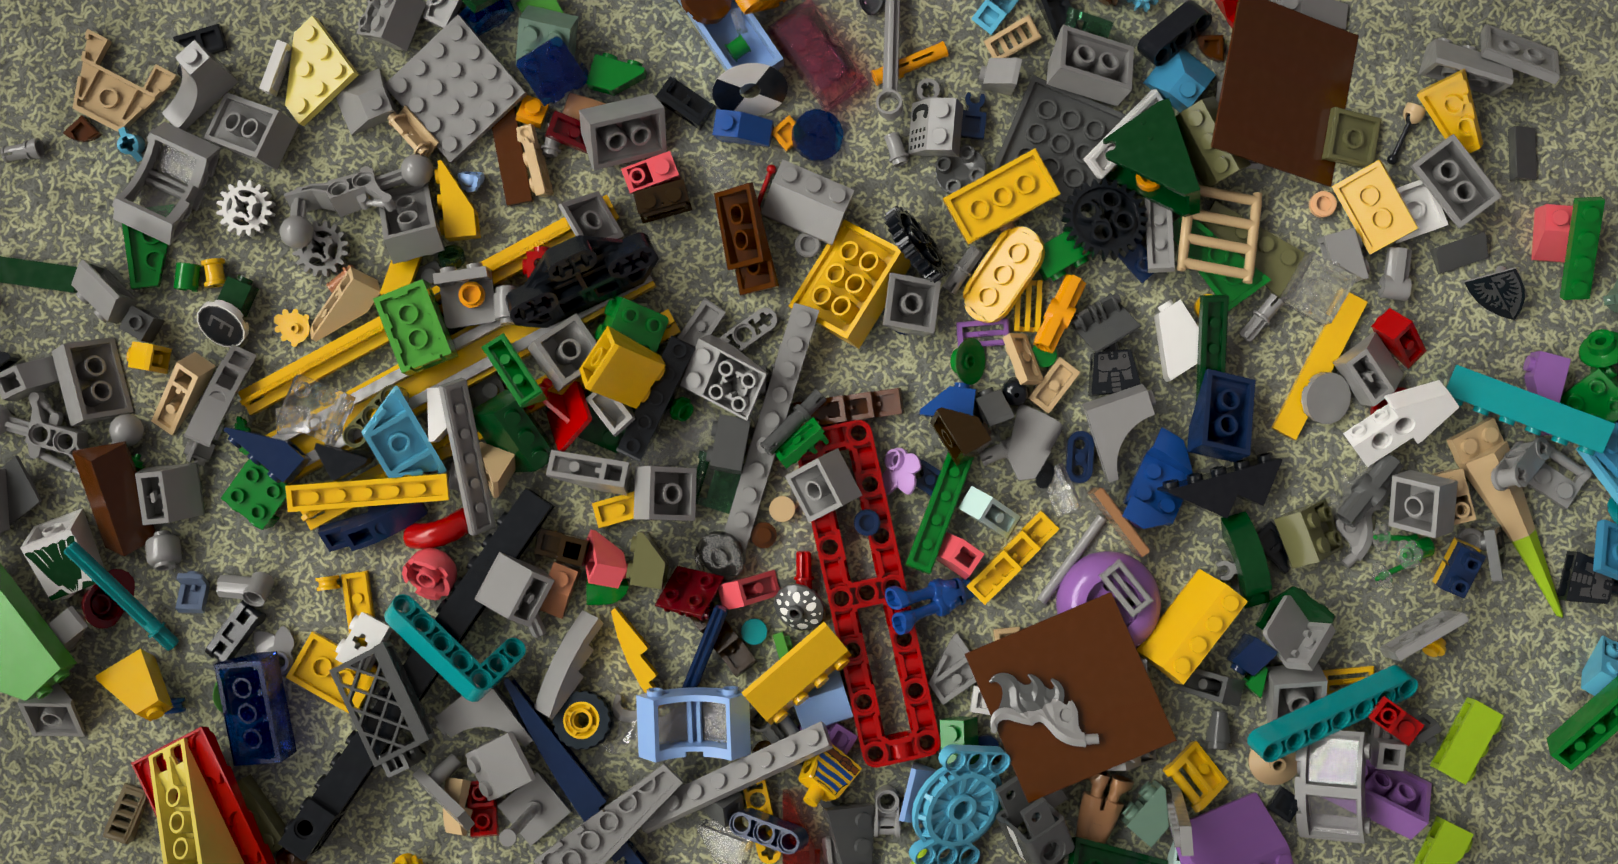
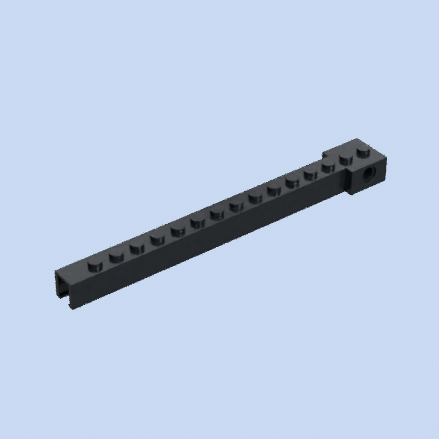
M525 488L508 513L505 511L496 523L499 527L495 533H490L481 545L483 550L479 556L474 555L466 566L469 569L463 578L459 577L456 580L452 589L454 592L448 600L445 598L436 610L439 614L434 620L459 644L462 643L486 608L485 605L476 601L475 597L498 553L501 552L519 560L555 507L531 489ZM410 647L406 653L408 658L403 667L421 702L440 674ZM384 686L378 695L387 698L390 687ZM376 699L378 702L373 709L369 708L368 711L381 716L385 701ZM390 703L386 718L399 722L402 713L399 706ZM366 715L363 724L365 730L375 734L379 720ZM384 722L379 736L392 740L397 726ZM353 730L345 741L347 747L342 753L338 752L330 763V766H332L331 770L327 775L323 774L314 786L317 790L312 797L308 796L299 808L301 811L285 827V834L278 842L279 845L304 862L320 851L348 810V806L375 769L356 730ZM378 740L375 746L377 755L385 753L391 744Z

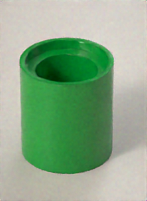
M177 262L173 289L198 292L201 266Z

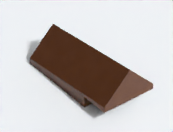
M753 182L714 193L727 269L736 271L740 295L778 289L779 284Z
M126 441L74 450L72 455L105 548L125 557L144 546L147 539L154 536L156 530L153 524L143 525L135 477L137 470Z

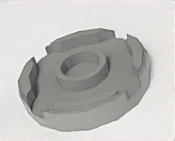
M1320 372L1313 375L1309 379L1308 385L1302 391L1301 404L1304 413L1312 421L1320 424H1332L1339 421L1346 414L1350 405L1351 392L1349 384L1342 376L1336 373Z

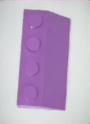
M1331 748L1318 774V780L1356 783L1358 750ZM1366 759L1365 800L1367 817L1412 840L1429 824L1432 783L1406 770L1376 769L1369 759ZM1324 796L1357 813L1356 799Z

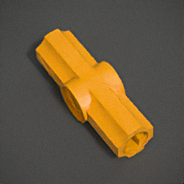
M1065 275L1055 298H1052L1043 316L1044 321L1034 338L1033 345L1038 349L1049 353L1054 352L1064 329L1068 328L1077 309L1075 306L1085 289L1086 283L1082 278L1075 275Z

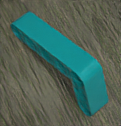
M405 594L395 596L384 614L387 624L465 699L471 702L481 700L514 669L526 653V647L521 640L509 638L480 664L413 598Z

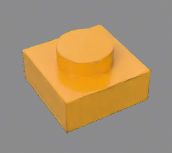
M526 95L516 114V121L527 125L533 124L536 128L541 129L549 109V102Z

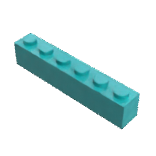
M1455 365L1446 385V389L1459 406H1462L1463 402L1474 405L1472 410L1486 416H1488L1489 412L1500 415L1499 421L1512 426L1515 425L1516 421L1525 424V431L1539 436L1542 431L1553 435L1552 441L1565 446L1570 441L1579 445L1578 451L1594 456L1595 451L1603 454L1616 425L1610 421L1459 365Z

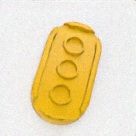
M1022 226L1007 229L997 237L968 280L963 291L964 306L972 318L983 323H994L1008 315L1043 263L1045 248L1042 239L1037 233Z

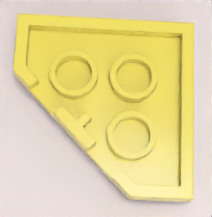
M311 16L294 32L285 106L298 124L302 126L310 122L359 75L318 18Z

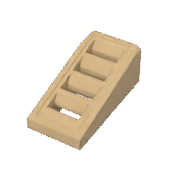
M1027 15L986 39L984 43L992 58H1009L1043 38L1031 16ZM1024 25L1027 26L1032 35L1029 39H1027L1021 28ZM1017 30L1023 41L1018 44L1012 33ZM1006 35L1013 45V48L1010 50L1003 39ZM997 40L1005 52L1001 55L993 43Z

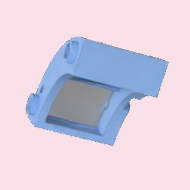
M725 686L723 688L691 687L666 690L662 688L647 689V693L636 695L639 757L656 763L668 759L686 757L687 752H703V757L721 758L730 761L750 755L749 701L741 693L743 691L738 690L737 686Z

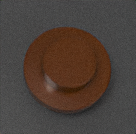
M761 522L753 527L751 540L757 547L768 548L776 541L777 532L771 524Z

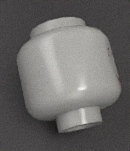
M157 531L153 537L145 542L147 563L157 571L172 570L182 560L181 540L178 536L170 534V531Z

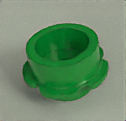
M676 398L670 405L671 418L681 422L689 419L694 411V406L689 398Z

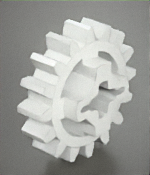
M238 180V187L229 184L228 188L230 191L228 193L221 191L220 193L224 200L217 201L216 203L222 206V210L216 212L217 215L224 217L220 221L221 225L228 226L227 231L231 233L237 231V235L240 237H244L245 233L250 237H254L255 230L264 233L262 226L264 224L271 226L272 224L268 221V218L275 217L276 215L270 211V208L276 206V204L268 201L272 194L268 191L264 192V186L260 184L255 186V182L251 180L247 182V185L243 181ZM251 192L255 193L256 195L246 197L245 195H243V193ZM243 203H245V204L248 205V206H247V210H248L247 213H248V214L244 213L245 207H244V204H243ZM245 220L250 225H238L237 222Z

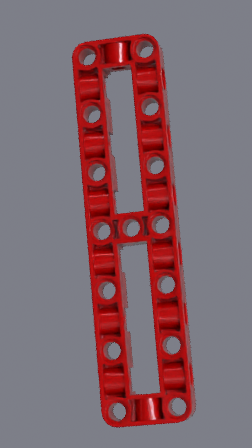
M854 420L822 427L829 443L826 445L821 440L815 443V448L818 452L816 454H813L811 451L806 452L798 461L799 468L837 448L839 451L848 449L855 481L862 493V496L859 497L861 509H869L876 512L880 518L879 528H884L888 532V539L883 543L876 542L874 534L868 536L876 576L851 582L836 511L833 510L811 522L836 636L845 647L849 643H857L860 646L859 653L848 658L850 661L843 670L863 759L868 766L877 768L932 756L940 748V736L916 628L914 625L909 632L911 635L910 642L906 645H900L897 642L898 634L892 625L893 614L911 610V605L900 610H894L888 606L885 599V585L889 580H897L900 588L907 591L871 427L863 420ZM856 426H861L866 431V436L861 441L854 440L851 436V430ZM866 477H873L877 481V488L872 492H867L863 489L862 482ZM828 539L834 540L838 545L837 551L833 554H827L822 549L823 543ZM865 585L872 586L874 589L873 597L868 600L862 599L859 595L860 589ZM838 591H844L848 594L849 600L846 604L838 605L835 603L834 595ZM877 604H883L910 730L888 735L884 734L857 610ZM913 683H919L922 686V692L918 696H911L908 693V688ZM866 694L871 697V703L868 707L862 708L857 705L856 700L860 695ZM924 735H930L934 738L933 744L928 748H924L919 744L920 738ZM873 746H878L883 750L882 755L877 759L868 756V751Z

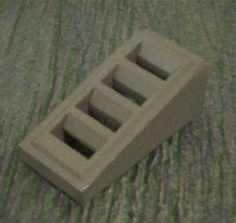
M124 783L105 827L103 837L123 844H129L134 841L148 800L143 788ZM130 794L139 797L140 800L139 802L128 799L127 795ZM124 805H127L136 809L134 812L123 809ZM120 816L131 819L130 823L120 820ZM116 827L126 829V832L116 830Z

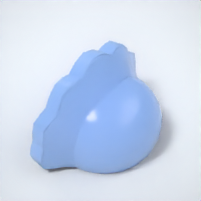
M464 171L457 174L458 183L468 193L477 192L485 180V175L482 172Z

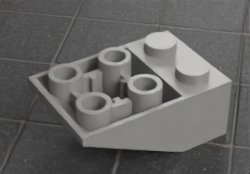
M713 335L698 339L680 386L748 421L768 373L731 344Z

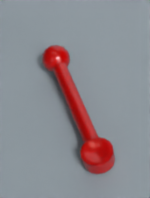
M772 164L767 166V175L757 198L759 209L770 179L777 170L776 166Z

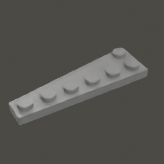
M663 763L539 855L533 862L535 864H605L684 781L666 763Z

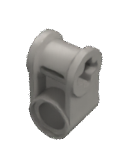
M883 785L875 793L873 837H878V835H895V837L900 838L901 823L899 821L898 792L890 785ZM884 794H891L894 796V801L886 805L881 803L880 798Z

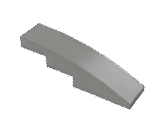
M583 610L581 611L552 659L534 706L536 711L553 720L584 676L578 671L594 651L589 646V643L604 624L599 618Z

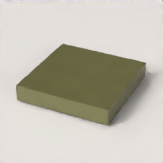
M1338 107L1331 108L1322 159L1360 169L1374 163L1382 118Z

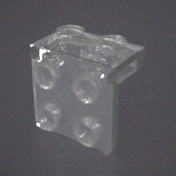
M298 374L294 377L276 420L282 426L313 436L335 447L337 440L342 436L346 419L353 410L356 397L340 389Z

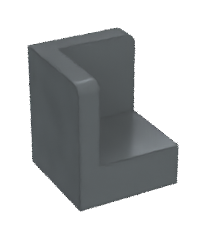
M739 792L704 807V812L726 828L729 825L731 816L744 810L743 795Z

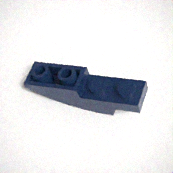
M424 502L369 506L366 513L319 526L318 534L329 552L348 546L351 551H355L380 542L404 530L427 515L428 509Z

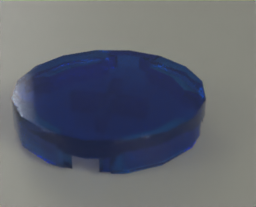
M821 109L806 111L795 121L792 128V141L795 149L802 157L810 161L821 162L830 159L840 150L843 129L834 114Z

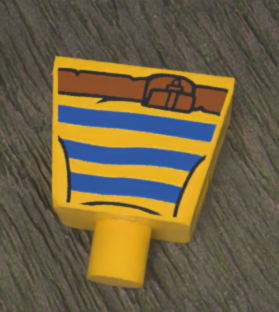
M833 744L832 749L804 761L800 771L799 782L808 788L803 801L811 807H817L821 799L827 802L839 798L862 770L858 764Z

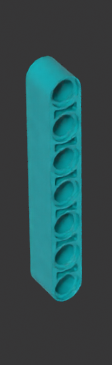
M1392 665L1256 728L1247 738L1248 746L1265 762H1274L1368 718V715L1383 696L1395 704L1410 698L1418 689V681L1400 666Z

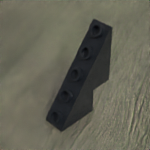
M671 336L662 354L666 365L665 372L659 381H655L650 388L651 392L648 399L644 403L641 402L635 410V420L628 425L616 451L638 462L642 460L657 436L667 410L675 399L695 346Z
M1271 452L1257 455V459L1252 461L1242 459L1233 462L1234 466L1231 467L1216 466L1210 468V473L1203 475L1201 472L1186 475L1187 479L1178 481V479L1162 482L1163 486L1158 487L1157 490L1210 514L1228 519L1236 497L1252 504L1264 506L1282 459L1274 458Z

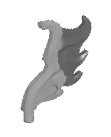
M1003 672L995 674L989 680L990 683L998 682L1003 693L999 709L993 712L990 720V729L993 734L997 733L998 723L1002 720H1011L1031 726L1041 722L1057 739L1066 744L1079 747L1099 744L1098 733L1085 734V732L1081 731L1078 711L1074 702L1071 700L1068 701V704L1063 703L1065 697L1064 689L1059 681L1051 678L1050 681L1054 687L1048 689L1038 677L1032 674L1027 675L1031 683L1024 685L1013 675Z

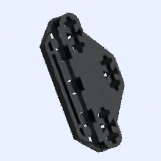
M639 232L624 239L578 235L549 248L536 265L526 283L511 290L506 295L505 301L513 323L517 326L548 328L568 319L574 314L581 313L643 284L659 260L649 236Z

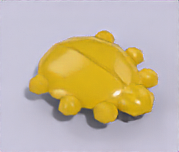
M284 309L282 310L283 315L277 314L274 317V323L278 325L275 327V332H281V341L288 340L293 347H296L298 343L303 342L309 335L310 325L308 320L310 317L308 314L302 316L297 309H293L292 313Z

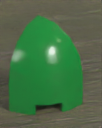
M587 579L586 605H607L621 600L626 595L629 587L627 579H622L618 589L590 584Z

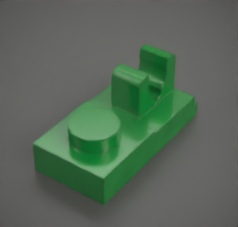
M813 417L794 432L774 453L787 469L790 465L797 463L808 449L813 454H816L818 451L814 444L819 440L823 441L826 445L829 443V440L823 433L825 431Z

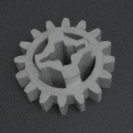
M313 221L314 236L307 250L305 246L301 249L298 248L292 254L295 257H300L296 264L300 267L305 266L303 270L305 273L310 274L313 271V276L318 278L323 273L328 278L330 277L331 270L338 274L340 273L339 265L347 266L343 259L344 257H351V254L346 251V248L350 247L351 243L343 241L348 235L345 232H339V226L334 224L331 227L328 221H324L321 226L320 222ZM318 233H330L331 236L322 238ZM319 243L322 244V245H324L323 251H324L325 256H324L323 254L319 253V251H320V247H319L320 245H319ZM336 248H338L337 255L334 257ZM321 260L325 265L316 266L312 263Z

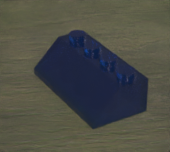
M277 651L252 653L213 664L234 766L281 763L297 752Z

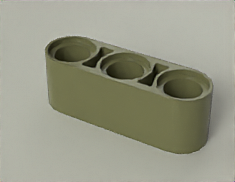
M396 385L384 387L343 431V441L346 445L361 449L369 446L364 437L361 442L355 443L353 433L357 429L361 431L370 421L372 413L380 407ZM398 386L407 403H409V393L406 389Z

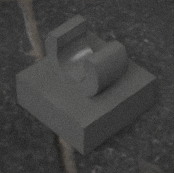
M1426 712L1415 717L1425 726L1414 740L1419 744L1425 742L1428 748L1437 744L1438 741L1434 735L1442 731L1439 723Z

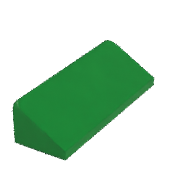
M504 333L481 347L521 408L543 402L547 399Z

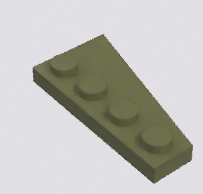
M1217 201L1213 202L1208 211L1244 218ZM1204 221L1201 223L1219 239L1247 244L1248 230ZM1259 226L1255 267L1271 279L1265 286L1278 299L1305 253ZM1238 253L1245 259V254Z

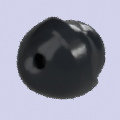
M1016 377L1009 378L1002 386V393L1010 406H1019L1026 402L1029 395L1027 385H1020Z

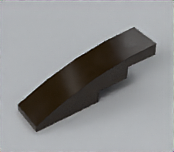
M712 601L709 605V609H712L713 611L716 605ZM692 615L690 617L699 631L704 634L709 620L701 621ZM725 619L714 650L738 678L758 661Z

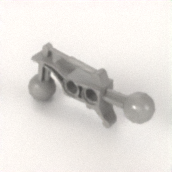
M411 154L403 160L400 169L378 177L373 168L365 166L360 169L359 173L332 179L326 183H314L304 187H297L293 191L284 193V197L291 210L290 217L286 218L280 226L281 240L291 248L301 249L309 245L314 236L313 226L306 219V212L317 209L333 210L337 212L339 217L359 210H367L370 206L385 207L389 212L394 211L396 204L392 196L383 190L405 182L415 187L426 185L433 177L434 168L432 162L424 155Z
M32 392L29 395L32 407L30 421L13 417L9 409L0 404V435L9 431L26 436L25 443H28V452L31 458H39L70 473L73 472L79 475L78 469L74 465L49 455L45 451L49 449L67 454L74 460L72 455L74 450L90 448L87 431L62 425L63 414L55 412L51 408L42 392ZM131 414L117 416L110 423L111 444L126 441L127 447L137 444L144 434L142 421ZM43 428L48 432L46 440L42 437ZM68 435L73 439L71 447L66 442Z

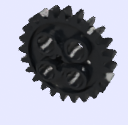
M1104 178L1102 184L1099 185L1097 180L1093 179L1091 187L1084 182L1081 190L1075 188L1073 196H1068L1067 204L1064 205L1062 210L1066 213L1061 218V221L1066 223L1062 230L1063 232H1070L1067 241H1076L1074 249L1080 246L1083 247V256L1089 251L1092 252V260L1099 254L1103 262L1106 261L1108 255L1116 261L1119 253L1125 258L1129 252L1128 250L1134 252L1137 247L1136 244H1140L1143 240L1142 235L1147 231L1144 225L1148 221V218L1143 217L1147 209L1139 208L1142 198L1133 199L1135 190L1129 193L1126 192L1127 184L1119 188L1117 187V180H1114L1112 185H1108L1107 179ZM1104 201H1110L1114 204V206H1108L1104 203ZM1081 212H1088L1092 217H1085ZM1117 222L1125 223L1128 228L1120 227ZM1094 233L1103 234L1105 239L1097 238Z
M898 205L885 213V224L889 227L888 231L894 236L892 239L898 249L904 254V257L908 258L911 265L917 269L918 273H922L925 279L928 278L930 282L933 281L934 283L947 275L946 264L942 260V255L938 253L939 249L936 243L927 234V231L922 229L921 224L916 221L914 216H911L907 210L904 211Z

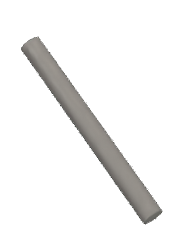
M1099 514L1037 597L1039 601L1043 604L1048 602L1067 572L1078 561L1107 521Z

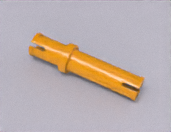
M941 41L938 44L899 59L898 79L903 78L904 74L948 57L949 54L945 43ZM883 66L871 70L876 86L883 83Z

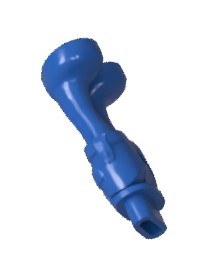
M937 578L930 581L928 587L911 592L905 591L898 586L888 587L885 591V599L888 606L894 610L903 609L920 601L931 600L929 604L893 614L892 625L895 632L899 635L908 634L918 620L933 614L943 617L949 615L959 605H964L966 600L974 597V594L966 587L971 580L969 578L966 580H960L959 578L943 580Z

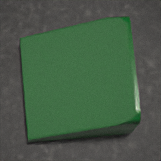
M1265 666L1254 676L1247 674L1242 679L1245 681L1244 686L1258 698L1262 697L1268 668Z

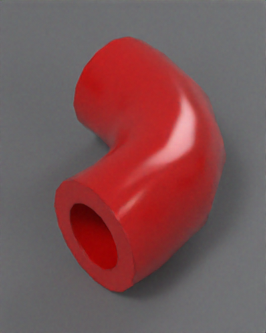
M459 508L437 521L410 525L405 528L403 534L404 543L413 549L437 548L466 536L469 532L464 508Z

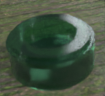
M457 245L446 246L444 251L438 253V259L443 268L456 267L457 269L466 261L464 250Z

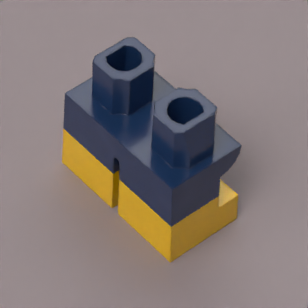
M1454 537L1444 556L1446 561L1442 560L1432 582L1440 589L1465 599L1486 556L1480 553L1479 547Z

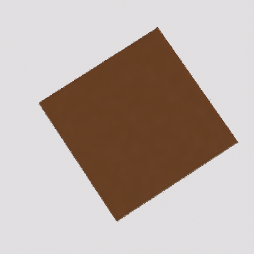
M1238 0L1211 148L1331 187L1335 162L1322 159L1330 110L1333 107L1346 108L1359 35L1269 0Z
M1112 592L965 653V657L991 716L995 710L999 709L1003 694L998 682H989L992 676L1002 672L1013 675L1022 684L1028 685L1031 683V680L1027 675L1032 674L1038 677L1048 689L1054 687L1050 681L1051 678L1059 681L1064 689L1065 697L1063 703L1068 704V701L1072 700L1077 708L1081 731L1085 732V734L1098 733L1099 744L1079 747L1060 741L1041 722L1031 726L1011 720L1000 721L997 727L998 734L1007 754L1010 756V762L1028 803L1177 741Z

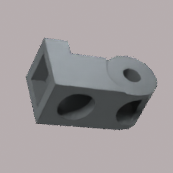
M413 738L403 744L408 745L414 742L415 740ZM419 745L383 763L382 766L389 778L412 767L427 757V755ZM395 747L394 751L400 749V747ZM388 751L379 755V759L386 756Z

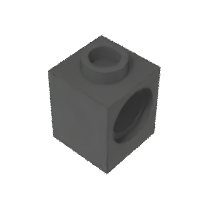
M131 305L119 329L141 341L153 343L165 320L143 308Z

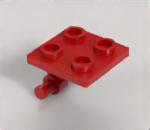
M544 378L542 383L538 385L547 399L540 403L545 404L550 409L547 417L558 451L565 452L585 427L589 425L592 416L580 382L574 381L565 393L560 395L548 391L553 383L550 379ZM536 404L527 406L526 408L533 409Z

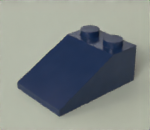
M1211 369L1205 371L1189 425L1187 452L1230 462H1236L1250 456L1256 380Z

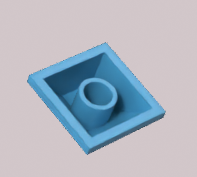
M1182 49L1162 66H1156L1143 84L1151 90L1157 89L1164 100L1169 98L1172 107L1182 112L1194 104L1216 74L1185 49Z

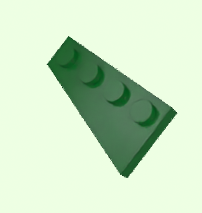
M1182 216L1173 222V240L1178 247ZM1193 219L1192 234L1218 238L1198 220ZM1193 244L1189 246L1188 258L1244 269L1245 259L1238 253ZM1256 267L1252 284H1245L1243 279L1197 271L1215 295L1229 296L1228 311L1271 281L1268 276Z

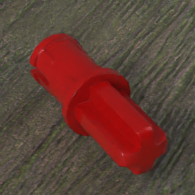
M798 551L796 553V576H794V580H796V584L812 589L814 576H811V553L809 551Z

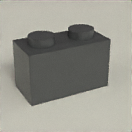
M720 414L718 421L713 420L711 436L715 437L713 447L708 446L706 462H710V470L741 475L751 425L750 419L746 421L739 417Z

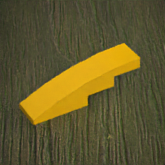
M1040 510L985 565L966 587L986 605L1022 570V567L1060 528Z
M618 606L611 611L617 638L628 665L643 691L647 693V689L657 688L651 680L659 674L643 655L650 648V645Z

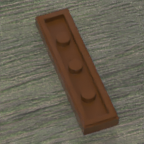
M515 107L492 127L506 205L508 207L533 202L528 171L523 160V145L517 140L516 128L519 127V124L516 121Z

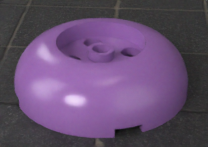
M1096 552L1079 559L1070 568L1058 587L1056 595L1057 614L1111 592L1104 589V582L1098 575L1104 572L1110 565H1113L1116 560L1120 559L1154 600L1137 615L1131 617L1113 595L1136 648L1139 647L1154 631L1161 613L1160 591L1151 572L1137 559L1120 552ZM1118 567L1115 570L1141 603L1145 601ZM1111 574L1107 576L1109 580L1114 582V586L1125 599L1129 597Z

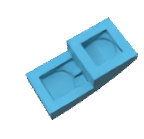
M985 0L971 20L992 35L1019 0Z

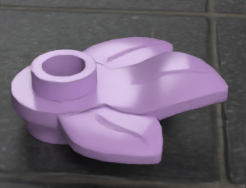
M903 448L891 449L885 456V466L887 469L882 476L885 493L890 495L896 488H899L903 493L911 495L916 487L915 473L921 470L920 459L913 453L908 454Z

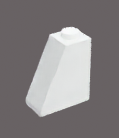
M1171 299L1158 307L1160 312L1154 316L1162 373L1166 382L1173 380L1196 365L1198 359L1199 327L1181 299L1175 303Z

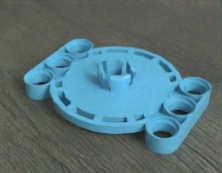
M951 744L945 746L939 753V763L943 767L935 771L925 781L913 803L912 825L916 835L920 838L909 849V857L915 864H976L980 858V851L973 842L989 830L1002 806L995 789L1002 785L999 774L1009 767L1010 756L998 746ZM957 753L956 760L947 764L948 758L952 754ZM976 754H980L978 761L970 764L971 758ZM998 755H1002L1000 762L992 765L993 759ZM919 820H921L923 826L921 829L919 828ZM927 849L924 857L917 858L921 850ZM946 849H950L948 855L940 859L941 853ZM972 849L970 855L962 859L963 853Z

